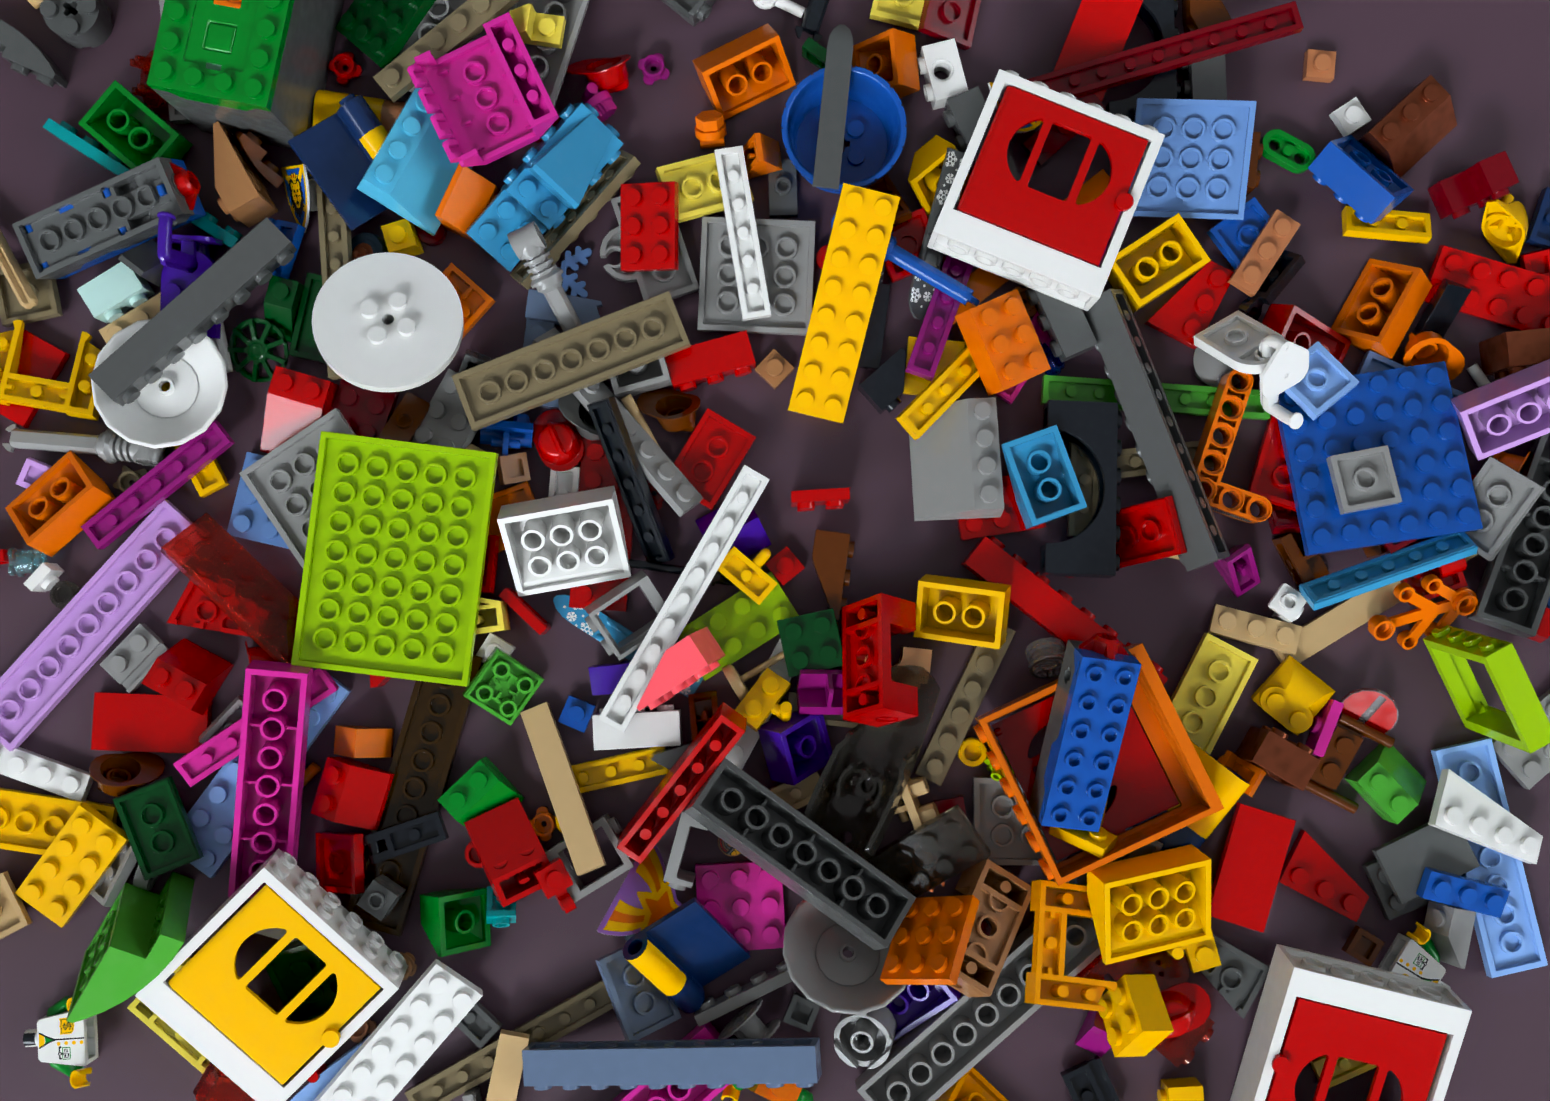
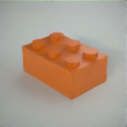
M1018 289L954 316L988 396L1007 390L1051 369Z

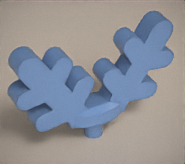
M576 246L575 255L571 256V251H565V260L561 262V269L564 272L561 274L563 277L562 287L565 292H567L569 287L572 296L578 295L582 298H587L588 292L584 289L586 286L585 281L576 283L575 280L578 279L577 273L567 275L566 270L570 268L575 272L578 271L579 266L577 263L586 266L588 264L586 258L592 255L590 248L581 251V247Z

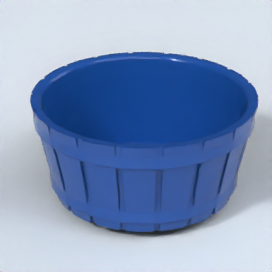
M851 66L844 140L850 143V147H845L842 153L839 190L816 187L823 191L841 194L843 183L862 188L869 187L889 172L903 150L902 147L905 144L907 127H905L907 121L904 107L901 106L902 102L895 90L890 87V84L879 75L873 74L870 70ZM825 68L814 72L813 75L810 74L796 86V90H793L785 104L786 108H784L781 123L783 128L781 129L782 139L787 155L797 171L812 185Z

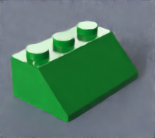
M116 80L78 123L131 169L157 157L181 160L193 146L189 140Z

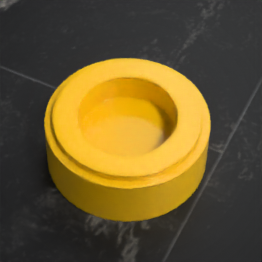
M968 737L963 740L957 754L962 763L975 767L985 761L987 749L985 744L980 742L979 739Z

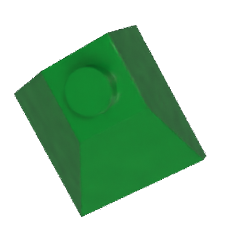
M486 887L449 889L420 894L421 925L438 957L491 946L490 924L486 922Z

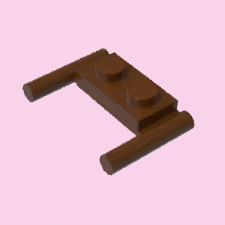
M1341 712L1325 755L1323 757L1316 756L1321 761L1305 790L1354 814L1359 804L1334 792L1333 789H1337L1364 740L1362 736L1387 748L1393 746L1395 738Z

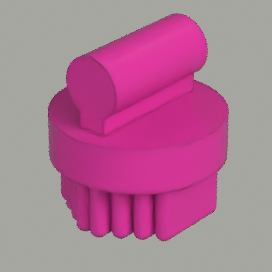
M588 83L582 95V101L585 104H590L599 113L597 118L601 122L611 117L617 109L612 101L613 98L607 90L598 92V86L595 83Z

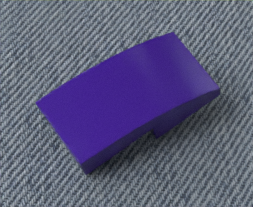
M631 660L616 664H601L588 667L592 695L612 694Z

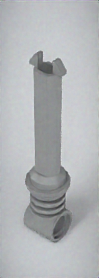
M532 221L508 233V240L515 254L520 260L526 261L523 265L525 267L529 266V269H527L528 274H533L530 276L532 280L530 286L532 289L536 288L539 293L544 294L563 332L582 325L562 287L563 277L561 274L564 272L556 264H551L554 260L552 257L548 258L550 255L549 251H544L547 248V244L537 224Z
M12 424L5 429L11 432L9 443H2V446L14 453L15 448L66 453L72 451L78 454L98 455L108 464L125 461L155 467L164 460L167 448L154 449L129 443L110 428L100 435L19 429L17 424Z

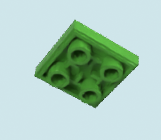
M495 647L462 694L511 726L544 678L498 647Z

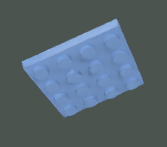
M1137 98L1134 123L1153 126L1158 129L1159 133L1164 134L1165 137L1133 216L1172 218L1179 213L1182 218L1243 220L1257 101ZM1143 157L1141 158V161H1140V163H1139V166H1138V168H1137V171H1136V173H1135V176H1134V178H1133V181H1132V183H1131V186H1130V188H1129V191H1130V189H1131V187H1132V184H1133V182H1134V179H1135V177H1136V174H1137V172H1138V169H1139V167H1140V164H1141V162H1142Z

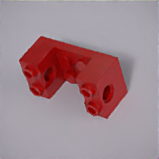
M879 593L842 607L843 720L881 727L918 716V687L892 681L891 636L916 631L915 602Z

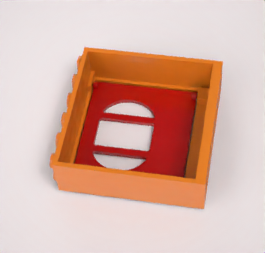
M1143 643L1126 646L1128 651L1142 665L1111 786L1116 785L1115 797L1105 812L1101 826L1108 832L1118 836L1116 846L1103 858L1082 851L1056 863L1055 859L1058 861L1082 849L1050 835L1049 826H1041L1039 823V828L1028 805L1035 779L1032 769L1038 765L1040 754L1028 758V750L1037 732L1048 725L1054 696L990 725V722L1054 693L1058 679L975 718L977 725L973 726L980 742H987L990 749L989 752H986V755L993 769L996 771L1000 769L1003 778L999 779V782L1008 798L1013 797L1016 804L1011 807L1021 825L1026 824L1029 829L1024 834L1034 852H1040L1042 856L1037 861L1047 879H1053L1058 886L1224 809ZM1003 751H1004V753H1005V755H1006V757H1007V759H1008V761H1009V763H1010V765H1011V767H1012V770H1011V768H1010V766H1009V764H1008V762H1007V760H1006V758H1005V756H1004V754H1003ZM1017 780H1018V782H1019V784H1020V786H1021V788H1022V790H1023V792H1024V794H1025V796H1026V799H1025V797H1024V795H1023V793H1022V791H1021V789H1020V787H1019V785H1018V783H1017ZM1180 802V806L1126 831V828H1129L1141 821H1144L1156 814H1159L1171 807H1174L1178 805ZM1044 836H1045V838H1046V840H1047V842H1048V844H1049V846H1050V848H1051V850H1052V852H1053V854H1054V857H1053V855H1052V853H1051V851H1050V849H1049V847H1048V845H1047V843H1046V841H1045V839H1044Z

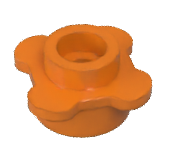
M541 806L536 810V816L529 821L536 835L540 836L542 841H548L551 839L554 829L557 828L556 816L549 813L547 807ZM542 821H545L547 825L542 826Z

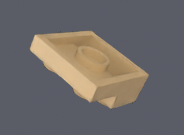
M8 871L0 874V940L33 923L21 898L14 894L17 890Z

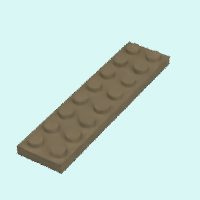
M667 291L452 375V379L471 429L477 431L689 348L691 345L671 294Z

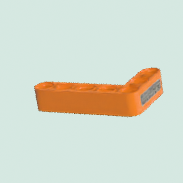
M1232 370L1223 375L1219 381L1193 464L1201 484L1205 488V494L1213 512L1245 523H1257L1265 521L1272 514L1271 502L1264 496L1221 482L1254 382L1252 374ZM1233 376H1236L1241 381L1240 389L1233 387L1231 383ZM1224 403L1229 404L1232 408V415L1230 417L1223 413L1222 405ZM1215 430L1220 431L1223 435V442L1221 444L1217 443L1213 438ZM1206 457H1210L1214 461L1212 471L1207 470L1204 466V459ZM1225 493L1232 497L1230 508L1223 504L1222 498ZM1253 502L1259 507L1257 517H1254L1250 512V506Z

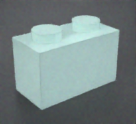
M122 262L77 289L93 317L105 323L115 321L123 316V313L131 308L138 307L155 294L146 279L140 277Z

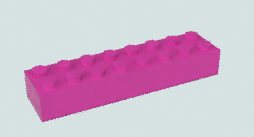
M252 660L245 669L228 897L278 848L283 853L291 854L296 861L298 859L313 668L295 666L291 665V663ZM264 882L249 898H252L266 883Z

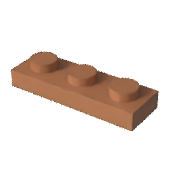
M1276 209L1239 263L1228 283L1246 295L1253 297L1301 224Z

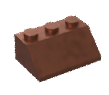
M1430 74L1358 141L1401 178L1457 126L1451 95Z

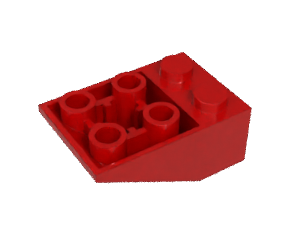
M518 797L464 822L496 899L502 907L541 889L533 871L547 864L549 860Z

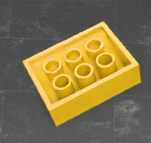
M1192 844L1107 863L1087 872V896L1102 961L1105 965L1211 939V858Z

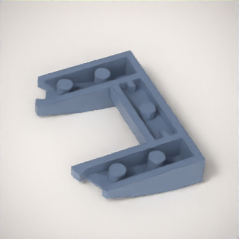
M529 289L525 312L527 321L523 348L532 345L534 339L554 327L556 328V325H560L544 294L539 293L537 290ZM567 295L582 325L600 318L597 307L603 306L601 301ZM559 399L538 407L560 410Z

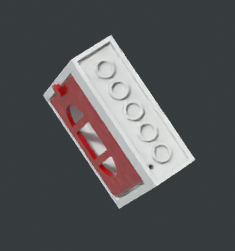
M999 69L927 247L1088 311L1101 297L1165 135L1159 133L1158 129L1153 126L1139 125L1132 122L1126 115H1114L1104 111L1098 104L1084 103L1068 92L1059 93L1049 89L1043 82H1031L1021 78L1019 73L1015 71ZM998 100H1000V104L998 106L994 119L991 123V126L982 145L976 163L973 167L967 185L964 189L958 207L955 210L953 208L956 204V201L965 182L971 164L981 143V140L990 121L996 103ZM1035 121H1042V127L1019 181H1016L1007 161V150L1010 140L1023 126ZM1052 125H1057L1090 139L1066 201L1028 186ZM1098 145H1102L1108 154L1111 164L1109 183L1099 197L1091 202L1077 205V197ZM1143 157L1142 162H1141V164H1140V167H1139V169H1138V172H1137V174H1136V177H1135V179H1134V182H1133V184H1132V187H1131V189H1130V191H1129V188H1130V186H1131V183H1132V181H1133V178H1134V176H1135V173H1136V171H1137V168H1138V166H1139V163H1140V161H1141V158ZM1112 231H1113V234H1112V236H1111V239H1110V241H1109V244H1108V246H1107V249H1106V251H1105V254H1104V256H1103V259H1102V261H1101V264H1100V266L1098 267V265H1099V263H1100V260H1101V258H1102V255H1103V253H1104V250H1105V248H1106V245H1107V243H1108V240H1109V238H1110V235H1111V233H1112Z
M1276 944L1230 1101H1265V1099L1266 1101H1296L1295 1084L1300 1072L1309 1062L1323 1055L1327 1056L1313 1101H1325L1339 1057L1377 1066L1366 1101H1379L1388 1071H1392L1399 1081L1401 1101H1444L1472 1010L1447 985Z

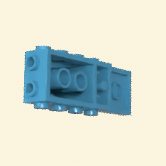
M582 102L574 103L573 105L570 103L562 110L559 115L561 117L559 122L555 126L551 125L540 137L542 141L536 148L531 147L522 157L524 162L517 170L513 168L503 179L505 184L501 187V191L465 231L470 238L509 272L518 264L520 259L512 249L507 234L532 221L537 224L542 235L547 229L550 230L551 227L557 228L566 217L563 213L568 208L576 209L580 205L589 184L593 186L603 174L601 169L607 163L611 165L621 154L619 149L624 143L618 139L620 136L619 132L608 123L604 125L597 118L599 116L597 110L588 103L585 105Z

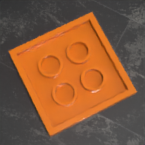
M974 895L916 898L891 941L880 980L887 985H956L980 901Z

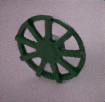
M252 318L243 321L232 330L233 333L227 349L230 352L236 372H239L252 382L271 381L274 371L267 360L277 361L282 364L281 367L286 368L289 358L288 343L282 331L275 324L265 319ZM256 323L266 325L260 338L257 336ZM248 325L252 340L241 332ZM274 329L281 339L270 343L266 339L270 331ZM238 337L246 343V348L236 347ZM283 344L284 358L274 355L273 348ZM236 352L247 353L248 356L240 363ZM250 361H253L252 374L244 369ZM260 363H262L269 376L259 377Z

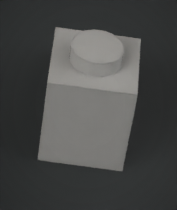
M1429 900L1424 927L1431 931V939L1441 957L1440 961L1465 969L1476 912Z

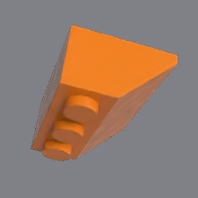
M768 23L692 60L714 110L722 113L724 120L796 85L780 37Z
M1369 258L1331 329L1350 340L1351 345L1365 353L1371 350L1392 359L1428 295L1432 284L1422 268Z
M69 451L5 509L26 544L53 557L83 530L81 528L83 524L111 503L115 496L105 481L74 452Z

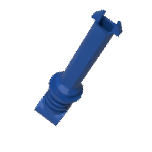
M835 215L833 216L831 221V228L833 227ZM893 231L891 232L884 262L891 261L965 306L968 302L978 306L980 301L972 296L974 290L899 247L896 237L892 236Z

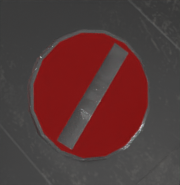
M1376 688L1356 689L1349 692L1340 701L1344 703L1341 712L1385 734L1391 731L1398 721L1399 709L1394 698L1382 690Z

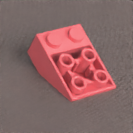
M708 627L689 634L665 651L637 706L638 711L647 706L650 710L655 709L673 698L675 694L697 682L704 675L721 666L718 660L726 655Z

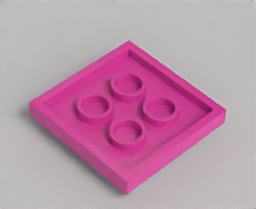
M752 861L695 865L697 900L747 950L783 948L785 915L783 884Z

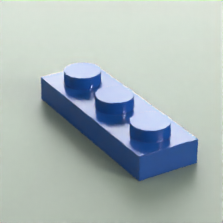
M1425 867L1416 892L1418 896L1427 900L1501 918L1510 893L1509 890L1502 886Z

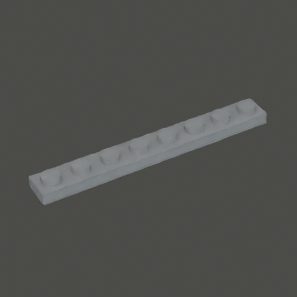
M554 327L534 339L532 344L560 334V332ZM603 382L573 393L588 412V404L612 396L615 397ZM615 397L645 478L678 516H683L703 500L702 495Z

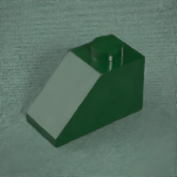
M273 275L269 281L264 299L265 320L275 324L282 331L287 342H291L304 285L298 281ZM274 329L270 331L268 337L281 339Z

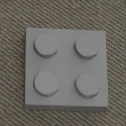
M1388 445L1326 458L1340 515L1402 502Z

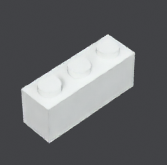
M674 704L659 705L657 710L645 711V708L640 711L637 709L624 733L598 719L600 714L592 715L594 750L680 746L683 743L681 709H674ZM599 708V713H600V714H601V712L603 711L604 708Z

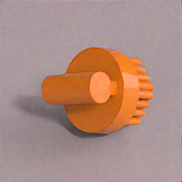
M716 110L699 113L695 117V136L700 140V148L725 146L724 137L727 134V128L723 114Z

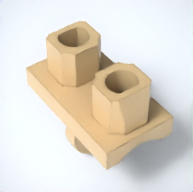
M910 775L902 777L901 781L897 783L900 793L891 795L895 805L888 808L889 814H899L902 823L911 819L915 832L922 831L927 824L938 819L939 812L934 802L921 806L918 796L927 794L930 791L925 776L912 779Z

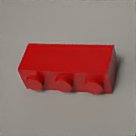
M747 330L691 345L689 348L665 357L674 390L680 389L681 392L692 391L697 388L696 384L708 382V385L720 383L725 380V376L735 374V377H742L752 373L751 369L756 368Z

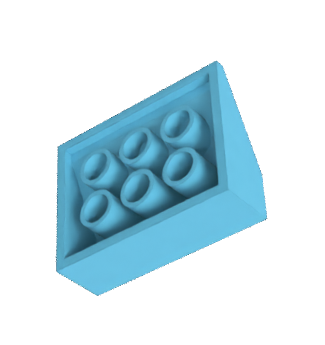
M415 88L356 189L434 236L441 225L435 213L459 162L450 163L442 146V143L448 139L439 140L430 120V117L434 114H427L418 95V91L422 88Z

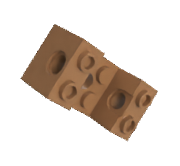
M989 859L966 863L955 888L964 895H974L980 901L957 984L949 985L967 997H991L1031 900V885ZM984 919H987L992 927L988 936L981 929V923Z

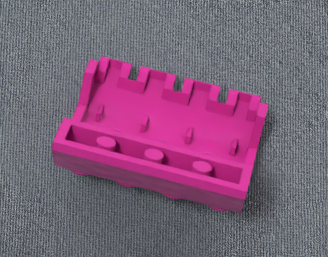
M509 12L482 24L487 35L437 59L434 58L430 50L414 57L415 63L407 68L415 88H422L418 91V95L427 114H434L430 117V120L439 140L448 139L442 143V146L450 163L459 162L461 167L487 165L539 140L559 118Z

